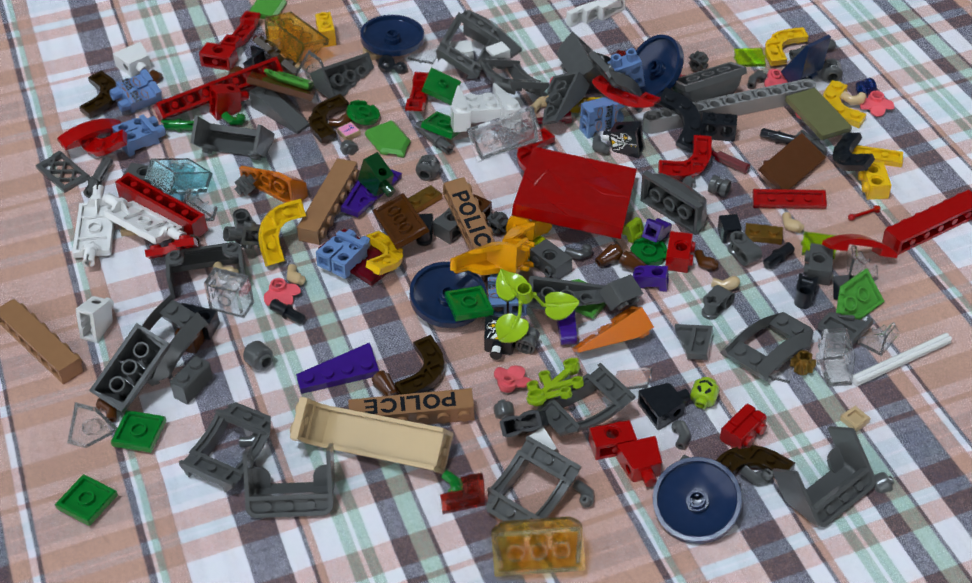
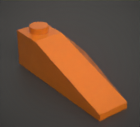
M247 166L239 167L240 176L245 174L248 177L251 174L256 180L253 184L257 189L284 203L297 199L303 201L308 197L306 182L294 176Z
M630 306L610 319L612 323L598 328L597 335L591 334L575 345L572 350L580 353L638 337L641 339L649 335V330L654 328L643 307Z

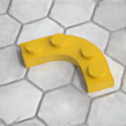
M804 27L785 29L772 34V37L765 44V55L770 66L787 64V57L782 50L784 46L792 43L808 42L809 36Z
M832 80L825 89L823 97L851 126L860 128L867 114L845 106L839 97L844 91H847L848 85Z
M301 199L280 204L272 208L264 216L260 224L258 240L265 266L285 261L279 243L280 229L285 223L306 216Z
M381 231L366 235V237L370 238V245L383 253L378 257L367 260L366 268L377 275H383L396 270L402 263L403 249L397 250L390 238Z

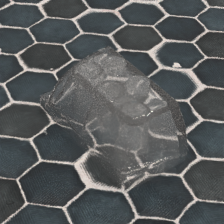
M532 106L467 129L475 159L478 163L543 141Z

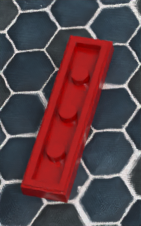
M753 189L752 191L753 208L826 209L827 207L826 190Z

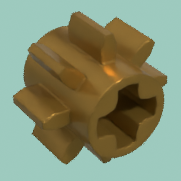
M802 350L791 358L790 366L794 367V372L799 375L812 374L817 360L812 359V353Z

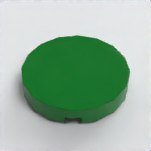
M362 100L351 101L346 110L347 116L361 125L376 124L380 112L374 105L371 104L370 106L367 104L368 102Z
M642 237L634 241L630 251L645 262V264L659 266L666 260L667 246L662 241L655 243Z

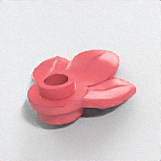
M770 69L764 85L768 87L787 83L788 81L780 70Z
M872 91L868 98L865 99V102L860 104V108L862 110H870L873 116L881 117L885 114L886 109H894V103L891 100L885 99L881 91Z
M275 278L270 282L269 290L264 294V302L267 306H270L273 299H278L284 304L292 305L293 296L300 294L301 290L296 284H288L282 278Z
M514 365L508 369L498 367L494 371V377L498 380L499 389L505 393L513 392L516 387L525 388L527 387L526 384L532 381L530 378L524 377L525 369L522 366Z

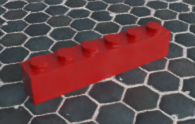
M129 172L115 181L119 198L122 197L128 202L135 201L181 225L183 232H186L187 235L194 234L200 237L208 231L205 214Z
M968 189L958 193L956 196L945 199L935 206H931L922 212L901 220L899 223L888 226L884 230L882 243L899 255L972 220V191Z

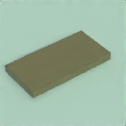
M816 88L791 94L785 98L787 104L821 141L851 132L852 126Z

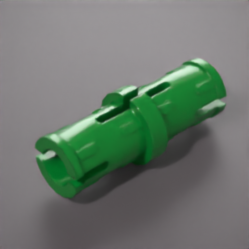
M176 119L162 120L161 123H163L162 125L165 127V130L181 132V130L192 131L194 121Z

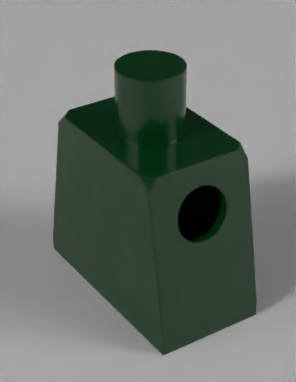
M376 152L363 159L358 181L374 196L384 193L387 197H391L396 192L391 185L394 174L380 154Z

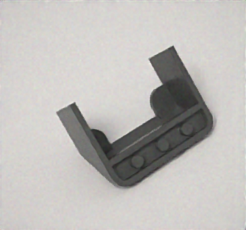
M195 116L190 143L201 148L204 153L212 154V151L251 156V159L261 160V158H265L270 149L275 133L259 124L256 130L212 124L199 116Z
M236 242L169 252L165 256L166 279L172 299H175V272L213 267L215 262H221L222 265L239 263L244 289L247 288L245 260L241 245Z
M828 427L835 448L827 456L830 471L807 489H805L798 471L775 468L772 470L784 500L813 525L827 526L871 491L875 485V475L854 428Z
M329 443L326 449L327 465H320L315 469L313 482L271 484V475L267 469L253 467L252 446L247 447L243 452L245 509L249 516L253 518L320 516L330 513L334 505L335 487L333 443Z

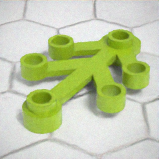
M568 358L564 360V370L553 380H551L549 370L539 372V380L543 382L544 388L540 389L539 383L536 380L529 381L526 384L528 389L527 403L537 407L543 405L550 398L558 396L561 399L571 398L572 390L568 386L572 385L575 389L583 387V377L575 376L572 379H564L569 375L579 373V359Z

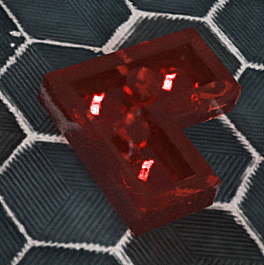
M477 473L462 476L461 490L440 494L442 514L485 506L483 474Z

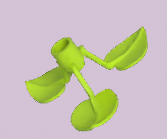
M500 269L496 279L497 295L504 301H511L516 297L519 306L517 317L514 314L508 313L498 318L495 325L498 339L502 343H513L525 337L529 330V323L526 319L521 318L522 305L530 303L533 298L542 307H546V315L553 320H563L569 317L579 305V300L567 293L551 292L545 296L544 303L537 296L536 292H532L531 284L523 276Z

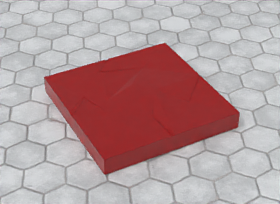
M533 146L513 203L512 216L621 239L637 169Z

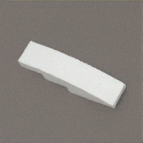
M596 0L578 6L566 12V25L572 27L580 22L588 24L596 19L603 21L625 10L626 0Z

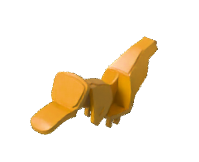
M511 215L507 221L506 235L502 242H491L451 258L450 270L454 271L455 274L471 271L479 275L498 274L500 269L517 274L521 271L527 272L530 267H534V263L528 261V258H530V248L535 247V243L531 241L548 233L552 228V224L535 220L530 221L526 218Z

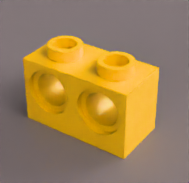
M331 12L315 14L321 48L336 46Z
M873 162L867 171H858V180L862 183V192H865L867 200L889 199L892 185L884 162Z

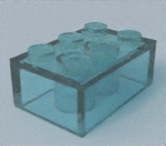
M151 158L145 179L150 181L151 185L161 188L165 194L207 193L213 173L189 158Z

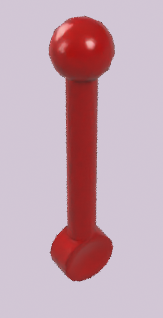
M875 205L873 209L857 214H849L848 219L853 221L857 217L872 212L879 213L881 207Z

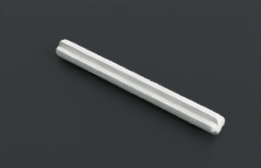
M948 333L941 334L852 375L851 380L856 386H859L950 344L952 337Z

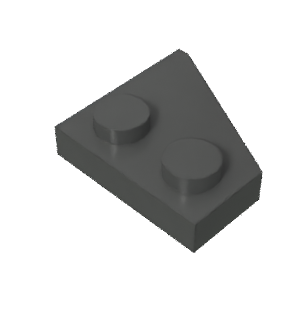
M829 312L818 323V330L831 337L835 336L836 340L840 335H844L845 341H843L842 337L839 341L852 347L873 325V319L867 318V321L858 320L853 315H840L839 313Z
M675 324V332L687 359L708 360L713 326Z

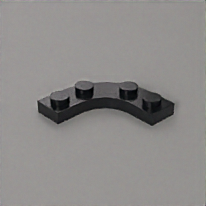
M665 87L660 97L661 100L657 104L674 111L680 116L683 129L676 142V146L691 152L693 149L694 135H700L702 122L700 113L687 97Z
M860 132L845 133L834 147L833 159L840 169L845 171H867L874 162L873 154L852 153L862 139Z

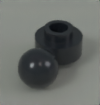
M389 55L381 56L378 61V68L385 73L394 69L396 73L404 74L408 69L406 63H395L394 59Z

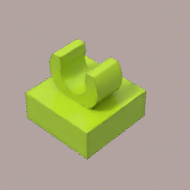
M635 217L623 227L622 234L627 236L628 242L634 243V241L642 237L644 230L642 219Z

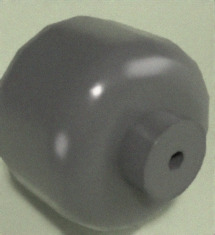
M345 140L340 145V150L344 155H353L359 150L357 144L352 140Z
M505 399L499 400L493 407L496 418L503 419L507 416L515 415L513 403Z
M885 472L875 474V491L878 493L891 492L893 490L892 484H894L892 476H888Z

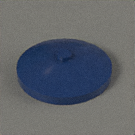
M382 15L370 19L362 26L360 40L367 50L375 54L402 56L410 54L421 47L424 42V30L412 18L401 15Z
M668 35L653 36L644 41L636 50L637 55L642 61L645 86L640 87L643 94L647 92L661 97L665 87L671 89L681 74L684 63L683 49L677 40Z
M437 262L425 266L417 272L411 281L409 299L413 310L424 321L438 327L457 328L468 325L477 318L455 321L445 299V292L481 285L486 295L487 291L483 280L478 274L471 271L455 274L454 271L450 270V262Z
M689 457L671 464L659 476L653 491V507L660 525L671 536L686 543L704 544L720 539L734 527L742 509V494L737 479L726 466L710 458Z

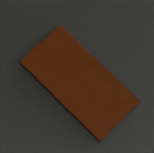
M251 72L247 78L248 84L308 101L313 100L316 92L315 89L305 90L256 72Z
M801 133L758 170L776 189H791L817 167L826 156Z
M404 193L373 210L374 215L397 250L429 232L427 226Z

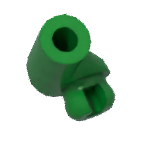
M224 112L222 119L229 125H242L245 123L246 116L238 113L237 117H233L228 112Z
M446 470L442 475V479L451 486L448 489V494L453 498H457L459 493L463 491V482L455 474Z

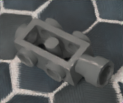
M244 221V224L237 223L236 229L235 227L226 226L223 230V239L229 242L235 241L241 244L242 248L252 249L253 245H258V248H260L258 240L260 224Z

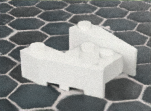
M493 83V93L481 95L467 94L465 96L461 87L457 86L451 104V127L453 132L471 131V123L501 121L504 129L521 128L522 108L519 102L497 84Z

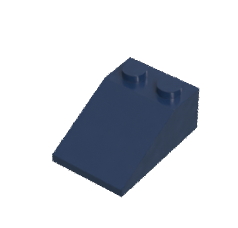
M829 34L808 44L781 71L788 82L802 79L813 80L819 76L818 72L823 68L831 39Z

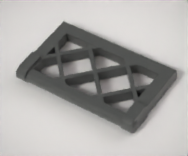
M62 151L54 153L51 157L35 165L36 169L64 193L88 181L90 178L89 174L70 160ZM63 165L62 169L53 170L54 166ZM69 165L73 169H66V166ZM53 174H60V176L56 178ZM64 174H72L71 178H63Z

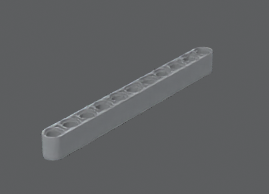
M802 79L692 103L700 113L701 122L703 112L740 116L788 106L785 101L786 96L815 88L816 82L812 79ZM668 108L647 111L643 115L642 129L648 134L683 127L680 116Z

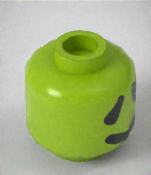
M699 378L693 384L690 399L696 407L701 409L714 406L720 391L719 386L712 378Z

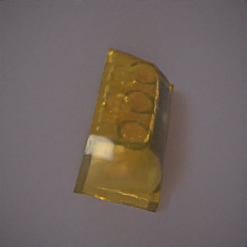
M293 12L265 17V34L268 44L272 47L273 45L281 50L280 53L286 58H291L296 64L311 59L320 51L322 46H326L329 43L327 37Z
M553 517L502 521L491 530L495 577L586 570L583 526L578 519L573 517Z

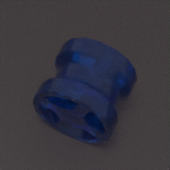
M867 78L864 81L857 82V93L863 92L867 96L872 91H877L874 79Z

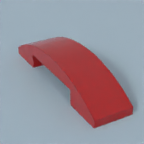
M245 11L240 17V25L232 35L227 34L220 44L239 48L247 43L258 25L260 13Z
M429 72L414 73L413 87L410 98L407 99L405 111H424L428 94L421 90Z
M602 75L592 80V84L602 94L625 106L647 108L656 105L661 100L660 97L647 92L639 97L616 87L614 88Z
M109 118L84 122L61 134L57 141L65 151L81 146L83 140L108 133L111 135L113 133L112 126L122 122Z
M842 234L822 241V245L833 250L848 251L849 244L872 247L871 251L879 256L898 257V254L887 245L864 235Z

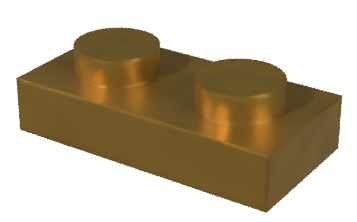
M429 185L409 197L408 200L417 213L440 201L442 193L432 185Z
M746 223L745 234L753 242L782 245L783 227Z

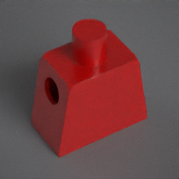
M233 83L210 85V113L217 121L222 119L224 112H228L230 115L240 112L241 102L249 100L248 92L246 90L240 91Z
M656 436L617 444L616 459L632 482L643 480L646 487L654 486L657 482L656 477L661 475L662 468Z

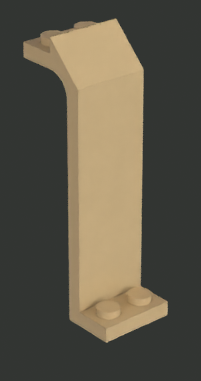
M300 397L299 402L296 404L294 422L290 427V438L294 441L326 449L329 443H333L335 451L427 469L439 474L445 472L454 434L445 428L333 407L305 397Z

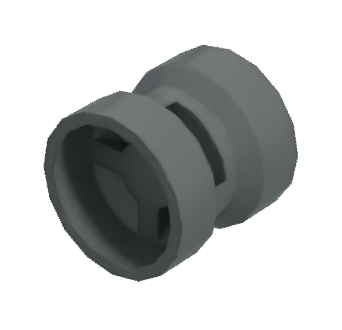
M713 175L708 185V192L719 193L720 196L726 197L732 182L728 179L722 180L719 176Z
M529 326L525 337L516 342V348L524 354L533 353L540 337L539 331Z

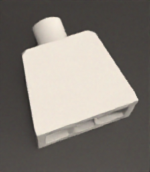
M141 42L113 53L116 67L129 76L140 74V71L143 69L149 72L151 68L149 55Z
M92 296L75 309L80 339L95 343L100 341L113 322L111 308L114 306V301L111 298L106 297L104 299Z

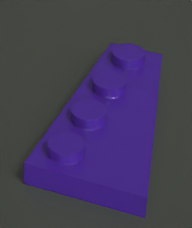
M391 169L394 174L391 183L393 186L401 179L402 173ZM357 181L343 203L341 212L358 218L384 193L374 196L365 186Z
M369 342L296 374L300 393L304 394L372 378L379 372Z

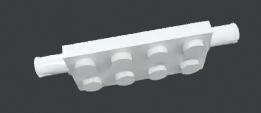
M94 185L92 196L87 203H79L72 255L73 258L83 257L82 264L86 267H89L90 261V266H94L95 256L111 255L115 223L105 218V211L111 209L112 206L104 203L102 200L105 190L102 185H98V189L97 185Z
M111 193L104 194L102 198L104 203L112 206L111 209L105 211V218L150 241L152 244H160L172 238L178 240L180 239L179 236L187 235L186 232H183L181 225L135 201L128 202L126 199L118 198Z

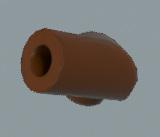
M345 113L339 119H329L328 124L333 128H338L352 122V120Z
M703 250L695 251L694 255L700 268L716 270L719 263L712 257H706Z
M99 398L96 402L97 409L102 408V411H106L107 422H115L117 420V409Z

